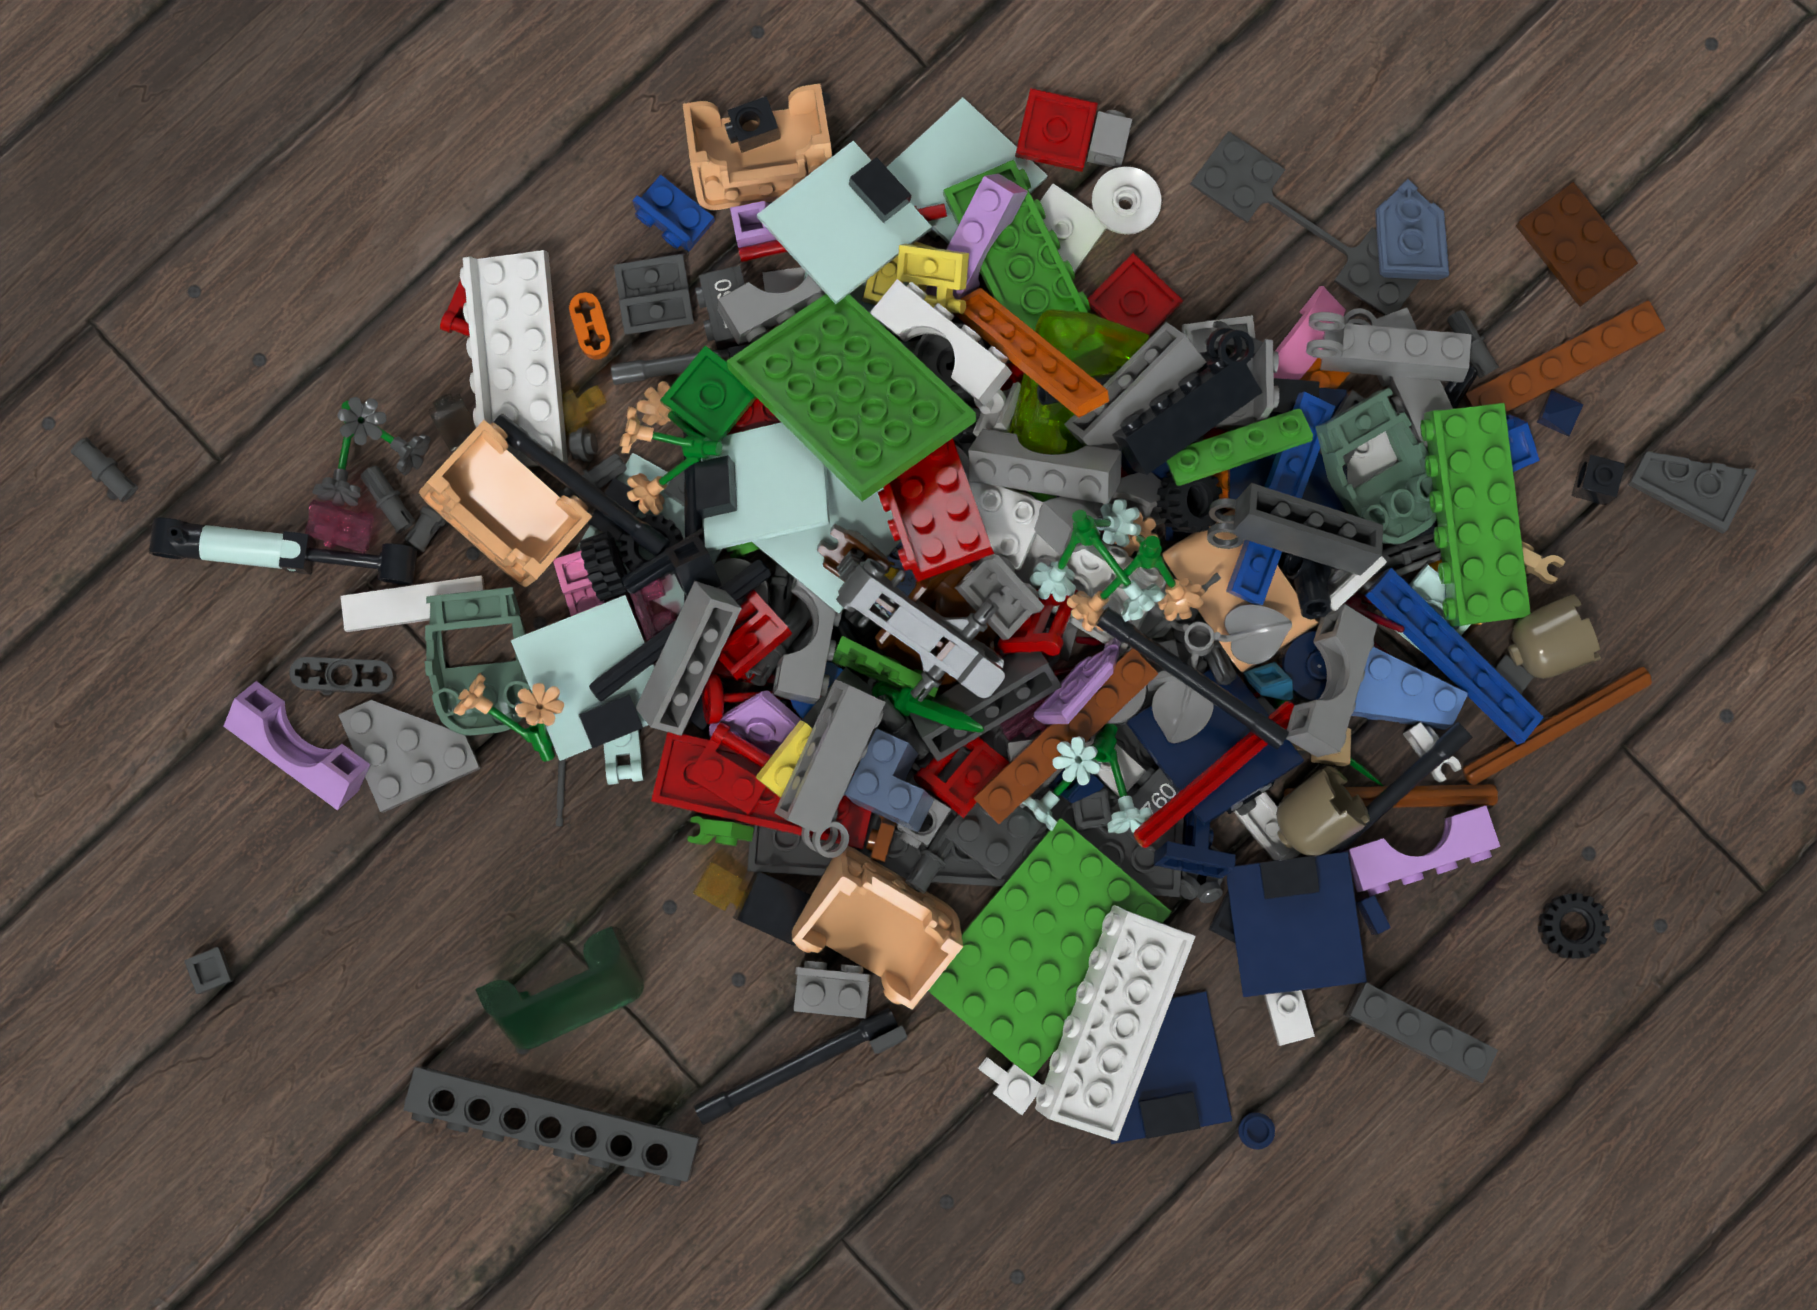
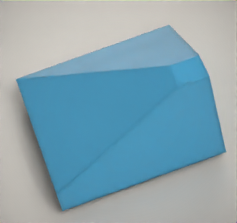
M1276 662L1243 672L1244 678L1260 695L1287 701L1293 699V680Z

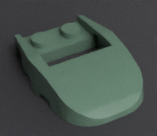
M1390 388L1374 392L1365 400L1315 427L1328 481L1347 513L1382 524L1383 543L1401 544L1430 528L1437 518L1436 513L1431 511L1429 494L1433 491L1432 478L1426 474L1424 459L1429 454L1424 443H1418L1409 429L1412 423L1405 412L1396 413L1387 398L1393 393ZM1386 431L1398 462L1353 488L1352 484H1348L1342 468L1345 464L1343 456Z
M508 587L426 596V604L430 603L429 625H425V641L427 642L426 661L424 663L426 676H429L433 691L432 699L435 710L441 722L450 730L469 736L499 733L511 729L489 713L485 715L475 707L467 709L462 716L455 714L453 711L461 701L458 699L460 693L464 689L469 691L471 683L481 673L486 678L483 696L493 702V707L516 723H519L523 717H519L515 711L516 705L522 703L518 698V692L523 688L529 690V685L517 655L516 661L446 668L442 631L512 623L514 639L526 635L514 588Z

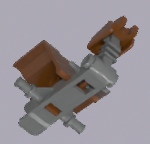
M834 524L830 529V535L836 538L838 543L836 545H828L825 541L821 540L817 545V551L824 557L823 567L844 581V584L838 590L839 596L836 600L847 611L854 612L858 610L864 615L858 622L860 627H864L869 620L882 627L875 636L878 650L882 655L899 661L902 666L912 671L914 669L923 671L921 673L923 678L911 690V695L915 699L918 696V701L923 702L933 687L938 688L937 691L942 694L959 682L978 697H990L1005 678V673L1002 669L1004 667V660L1001 655L994 651V639L998 634L987 623L999 607L995 602L992 603V600L987 598L978 611H976L954 588L972 570L973 566L968 563L922 580L907 597L897 587L906 575L905 571L900 570L893 580L890 581L885 576L891 568V563L887 557L859 532L846 530ZM875 602L882 606L881 610L874 604ZM887 610L892 613L889 618L885 615Z

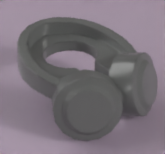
M1211 845V847H1210V849H1209V850L1219 851L1216 847H1214V846H1212V845ZM1181 871L1180 895L1184 898L1192 900L1198 897L1202 903H1211L1222 896L1223 891L1220 884L1223 878L1206 876L1205 884L1200 886L1197 882L1198 874Z

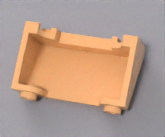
M821 83L794 89L788 96L789 109L772 111L779 129V140L741 153L738 142L731 144L724 125L730 122L729 118H720L719 109L715 104L708 101L683 103L690 165L697 201L701 207L708 210H721L766 201L767 203L774 202L832 157ZM750 120L743 124L742 129L754 131L760 124L757 121Z
M483 420L420 489L419 494L429 506L518 584L527 587L538 579L592 516L587 512V505L577 496L572 495L569 498L563 495L559 497L507 450L508 443L505 439L508 436L506 432L493 422L489 424Z
M1232 508L1222 515H1235V509ZM1208 530L1193 532L1164 551L1162 556L1178 581L1188 578L1193 585L1199 584L1202 586L1213 575L1218 573L1221 579L1212 584L1205 594L1201 596L1203 604L1197 610L1213 629L1214 633L1219 632L1221 635H1229L1224 624L1226 615L1239 606L1254 605L1226 592L1243 544L1233 549L1217 548L1208 542ZM1229 532L1215 534L1217 538L1223 540H1231L1237 537ZM1277 565L1264 603L1260 606L1274 609L1292 622V627L1281 644L1280 650L1319 624L1320 621L1318 618L1310 620L1301 615L1297 593ZM1219 641L1241 672L1250 670L1257 665L1247 664L1238 660L1231 651V641Z
M847 846L841 855L832 858L792 929V941L799 949L806 953H819L826 945L880 976L885 996L891 1002L898 1005L903 1004L913 1010L963 948L959 917L944 901L927 891L925 894L917 892L905 883V878L856 849Z

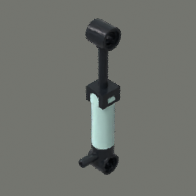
M156 517L153 520L149 554L169 559L190 558L278 568L286 572L309 575L312 573L313 562L378 569L379 581L398 585H413L418 549L407 545L391 543L382 545L380 555L315 548L316 540L309 534L284 531L281 534L192 524L177 519Z

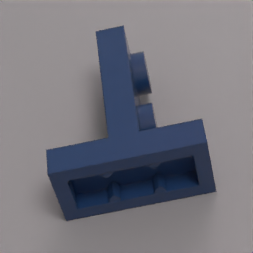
M1191 810L1184 816L1183 844L1169 841L1163 844L1154 852V866L1221 879L1235 869L1236 855L1209 850L1214 837L1213 829L1210 828V822L1203 826Z

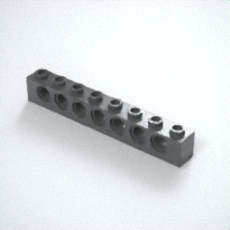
M423 1066L414 1067L403 1108L404 1111L413 1113L411 1119L419 1122L433 1124L435 1118L447 1121L446 1128L468 1133L469 1127L483 1130L482 1137L500 1142H503L505 1136L519 1139L517 1144L519 1147L538 1151L540 1145L554 1148L553 1155L574 1160L575 1154L589 1157L588 1164L608 1169L610 1163L625 1166L624 1173L637 1177H645L646 1172L660 1175L659 1182L673 1186H680L681 1181L688 1182L691 1179L701 1136ZM443 1090L450 1091L455 1098L454 1106L449 1111L443 1110L438 1104L439 1094ZM478 1099L487 1101L490 1106V1114L485 1120H481L474 1115L473 1106ZM513 1108H519L525 1114V1124L520 1129L512 1127L508 1121L509 1112ZM548 1117L558 1119L561 1124V1131L557 1137H549L543 1130L544 1121ZM583 1126H590L596 1132V1142L592 1146H585L579 1141L578 1133ZM626 1135L630 1138L632 1149L628 1155H620L615 1151L613 1142L616 1136ZM653 1144H661L666 1148L668 1157L665 1163L656 1164L650 1160L648 1153Z

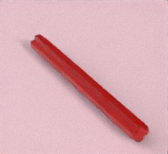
M1287 701L1268 717L1286 729L1294 704ZM1249 732L1140 825L1133 834L1134 839L1143 848L1149 847L1267 746L1268 743L1252 732Z

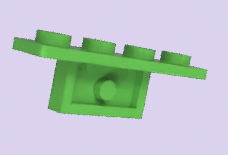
M1298 408L1188 445L1167 460L1166 463L1176 485L1181 486L1311 442L1313 440V433L1302 410Z

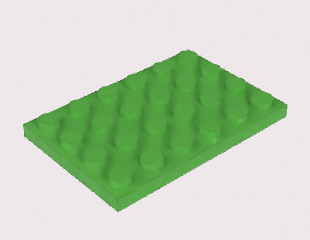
M827 294L823 295L727 360L728 370L862 502L976 422V412L850 294L837 304Z
M1062 818L1057 820L1058 823L1053 831L1049 830L965 929L962 933L963 948L928 990L986 1041L1031 1077L1037 1073L1060 1044L1063 1036L1064 1022L1071 1015L1076 1002L1077 988L1084 981L1089 968L1090 954L1098 945L1102 934L1103 920L1110 913L1112 906H1119L1127 911L1163 923L1172 912Z

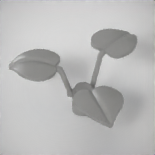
M1165 584V586L1161 589V591H1162L1165 595H1166V592H1165V590H1166V584ZM1154 602L1155 606L1148 611L1139 629L1144 634L1148 633L1165 618L1164 610H1160L1158 602ZM1250 604L1239 606L1226 615L1224 624L1229 635H1221L1219 632L1214 633L1213 629L1204 622H1195L1190 626L1188 624H1179L1177 621L1182 619L1178 615L1153 638L1158 639L1166 636L1171 627L1185 632V647L1192 654L1190 666L1197 669L1199 656L1208 654L1214 646V641H1231V651L1238 660L1247 664H1261L1271 659L1277 653L1292 627V622L1274 609ZM1175 680L1166 682L1157 689L1152 701V711L1167 741L1174 744L1191 739L1207 725L1212 716L1213 703L1183 682Z

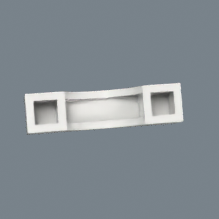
M897 279L870 313L904 342L923 334H934L947 339L952 345L955 356L951 378L961 388L986 406L1012 374L1011 370L1005 365L1009 359L993 346L989 350L982 347L978 343L981 337L964 324L960 329L953 324L951 320L954 315L942 305L937 303L933 308L924 301L927 294L913 282L905 286Z

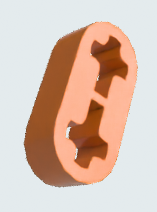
M587 292L579 293L572 298L569 305V312L579 345L588 358L594 360L602 359L610 353L612 348V340L602 307L597 297ZM587 302L589 307L595 306V308L590 310L592 322L586 323L583 314L576 313L581 310V304ZM595 329L598 338L605 339V341L600 343V349L594 350L592 346H586V344L591 342L590 330Z

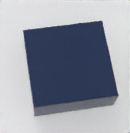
M1375 895L1356 902L1371 935L1380 934L1391 928Z

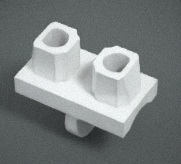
M1019 382L1013 383L1012 387L1006 391L999 389L986 406L974 398L976 406L981 411L973 430L976 437H978L982 429L1017 434L1012 425L1024 419L1027 412L1020 402L1024 388Z

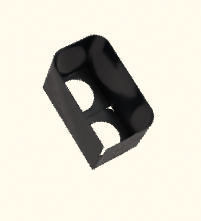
M754 872L733 918L795 946L796 944L792 941V929L811 895L767 874Z

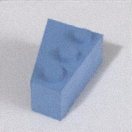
M1373 647L1369 652L1364 669L1365 676L1360 683L1355 700L1356 707L1351 716L1399 722L1400 724L1416 725L1421 722L1424 727L1430 726L1431 728L1445 730L1454 725L1468 693Z

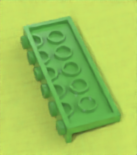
M1011 160L944 189L943 196L958 226L984 176L1000 174L1028 191L1013 222L1001 232L988 251L980 273L991 296L1072 362L1090 354L1093 357L1100 355L1103 342H1105L1103 330L1098 322H1092L1088 311H1090L1088 299L1083 291H1077L1073 280H1075L1073 268L1068 260L1063 262L1058 252L1060 243L1056 233L1053 230L1048 231L1043 221L1046 216L1042 204L1038 199L1033 201L1028 190L1031 188V184L1025 170H1018L1015 161Z
M1505 403L1424 413V420H1421L1420 430L1423 441H1427L1429 455L1425 457V470L1427 476L1432 478L1433 491L1429 494L1431 511L1436 513L1438 527L1434 528V542L1436 547L1441 550L1442 563L1438 565V575L1441 584H1445L1446 599H1443L1442 603L1444 617L1446 620H1449L1450 626H1464L1524 618L1531 613Z

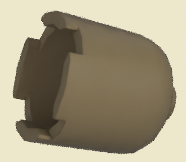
M1575 594L1565 596L1530 612L1531 614L1524 618L1517 619L1512 628L1513 645L1508 646L1509 654L1515 666L1522 664L1527 673L1533 677L1546 679L1601 660L1600 655L1596 653V651L1600 650L1595 631L1589 618L1581 620L1576 610V607L1581 606V602Z
M1326 766L1324 769L1317 771L1279 803L1276 817L1280 830L1277 831V834L1287 848L1291 849L1293 847L1306 856L1316 857L1328 852L1358 833L1370 821L1368 811L1361 797L1358 794L1353 798L1343 786L1348 780L1335 768Z

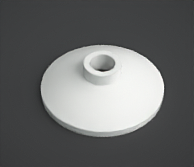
M1118 167L1106 172L1097 181L1092 193V208L1095 216L1104 227L1119 234H1136L1144 231L1154 223L1161 209V193L1157 183L1149 174L1134 167ZM1126 200L1130 202L1131 208L1127 210L1122 209L1119 206V202Z

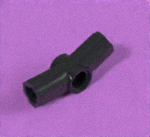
M1288 553L1283 562V573L1286 577L1294 580L1301 615L1310 620L1325 617L1332 611L1327 581L1331 574V566Z

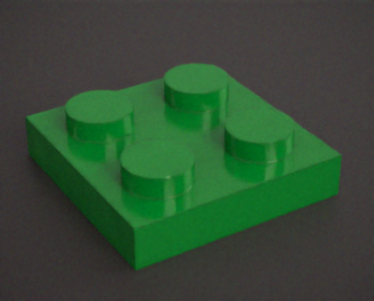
M704 346L660 399V402L702 436L709 437L711 441L721 442L757 397L728 370L725 360L707 346Z

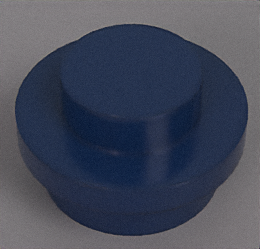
M1254 1112L1246 1115L1240 1121L1238 1134L1244 1145L1251 1149L1259 1150L1271 1144L1275 1136V1127L1268 1116Z

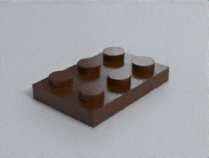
M1574 182L1516 225L1517 229L1579 307L1583 306L1638 264Z

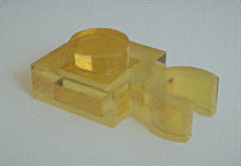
M709 862L692 893L726 911L730 902L734 904V908L737 910L746 889L742 891L738 889L743 879Z

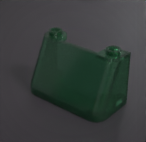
M610 926L587 939L584 944L583 953L589 967L588 970L534 995H531L530 991L518 992L514 984L509 981H492L475 989L482 1006L515 1047L528 1050L634 1002L643 992L644 981L621 928Z

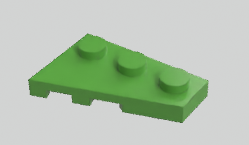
M844 636L841 637L832 662L879 682H887L889 686L898 690H902L904 687L914 689L923 678L921 676L922 670L914 669L912 671L902 666L899 661L885 655H880ZM933 687L925 699L930 701L934 699L938 688Z

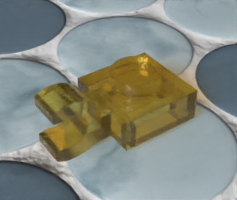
M598 385L585 391L579 398H577L573 390L562 395L565 436L576 431L579 427L589 424L590 421L586 413L607 403Z

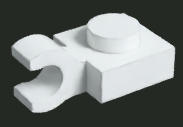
M1421 722L1403 733L1420 758L1439 739L1430 726L1424 727ZM1453 756L1443 762L1449 764L1454 772L1461 769L1460 762ZM1443 763L1431 772L1434 779L1440 783L1446 780V777L1441 772Z
M986 1057L978 1068L998 1083L992 1093L1021 1115L1024 1114L1035 1099L1039 1088L1042 1086V1084L1014 1063L1006 1072Z

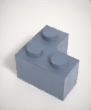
M876 729L868 745L867 753L861 759L844 794L854 804L917 833L934 801L925 790L905 782L918 755L915 749L908 742Z

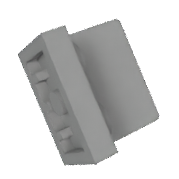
M1265 339L1255 356L1247 363L1249 370L1263 393L1216 425L1215 429L1236 430L1268 419L1273 408H1277L1279 403V387L1274 386L1273 373H1277L1279 355L1277 351H1273V340Z
M805 961L804 968L796 967L797 983L794 1011L866 1019L870 975L863 974L864 967L841 964V971L827 970L828 963Z

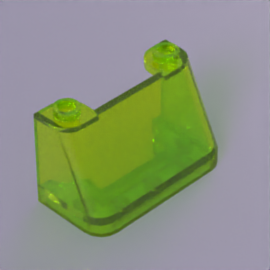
M1055 309L1042 313L1035 327L1036 333L1090 376L1118 371L1149 338L1148 334L1090 313ZM1024 373L1010 433L1017 434L1019 443L1026 449L1036 453L1059 455L1083 448L1064 425L1074 413L1062 403L1041 405L1037 397V387L1039 384Z

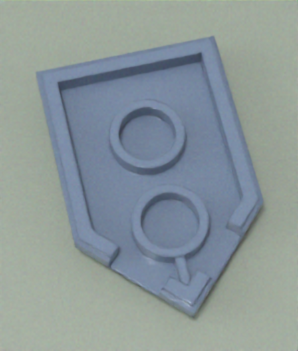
M1409 179L1375 210L1379 273L1384 278L1429 280L1446 278L1449 276L1444 211L1434 202L1431 204L1417 191L1418 187Z

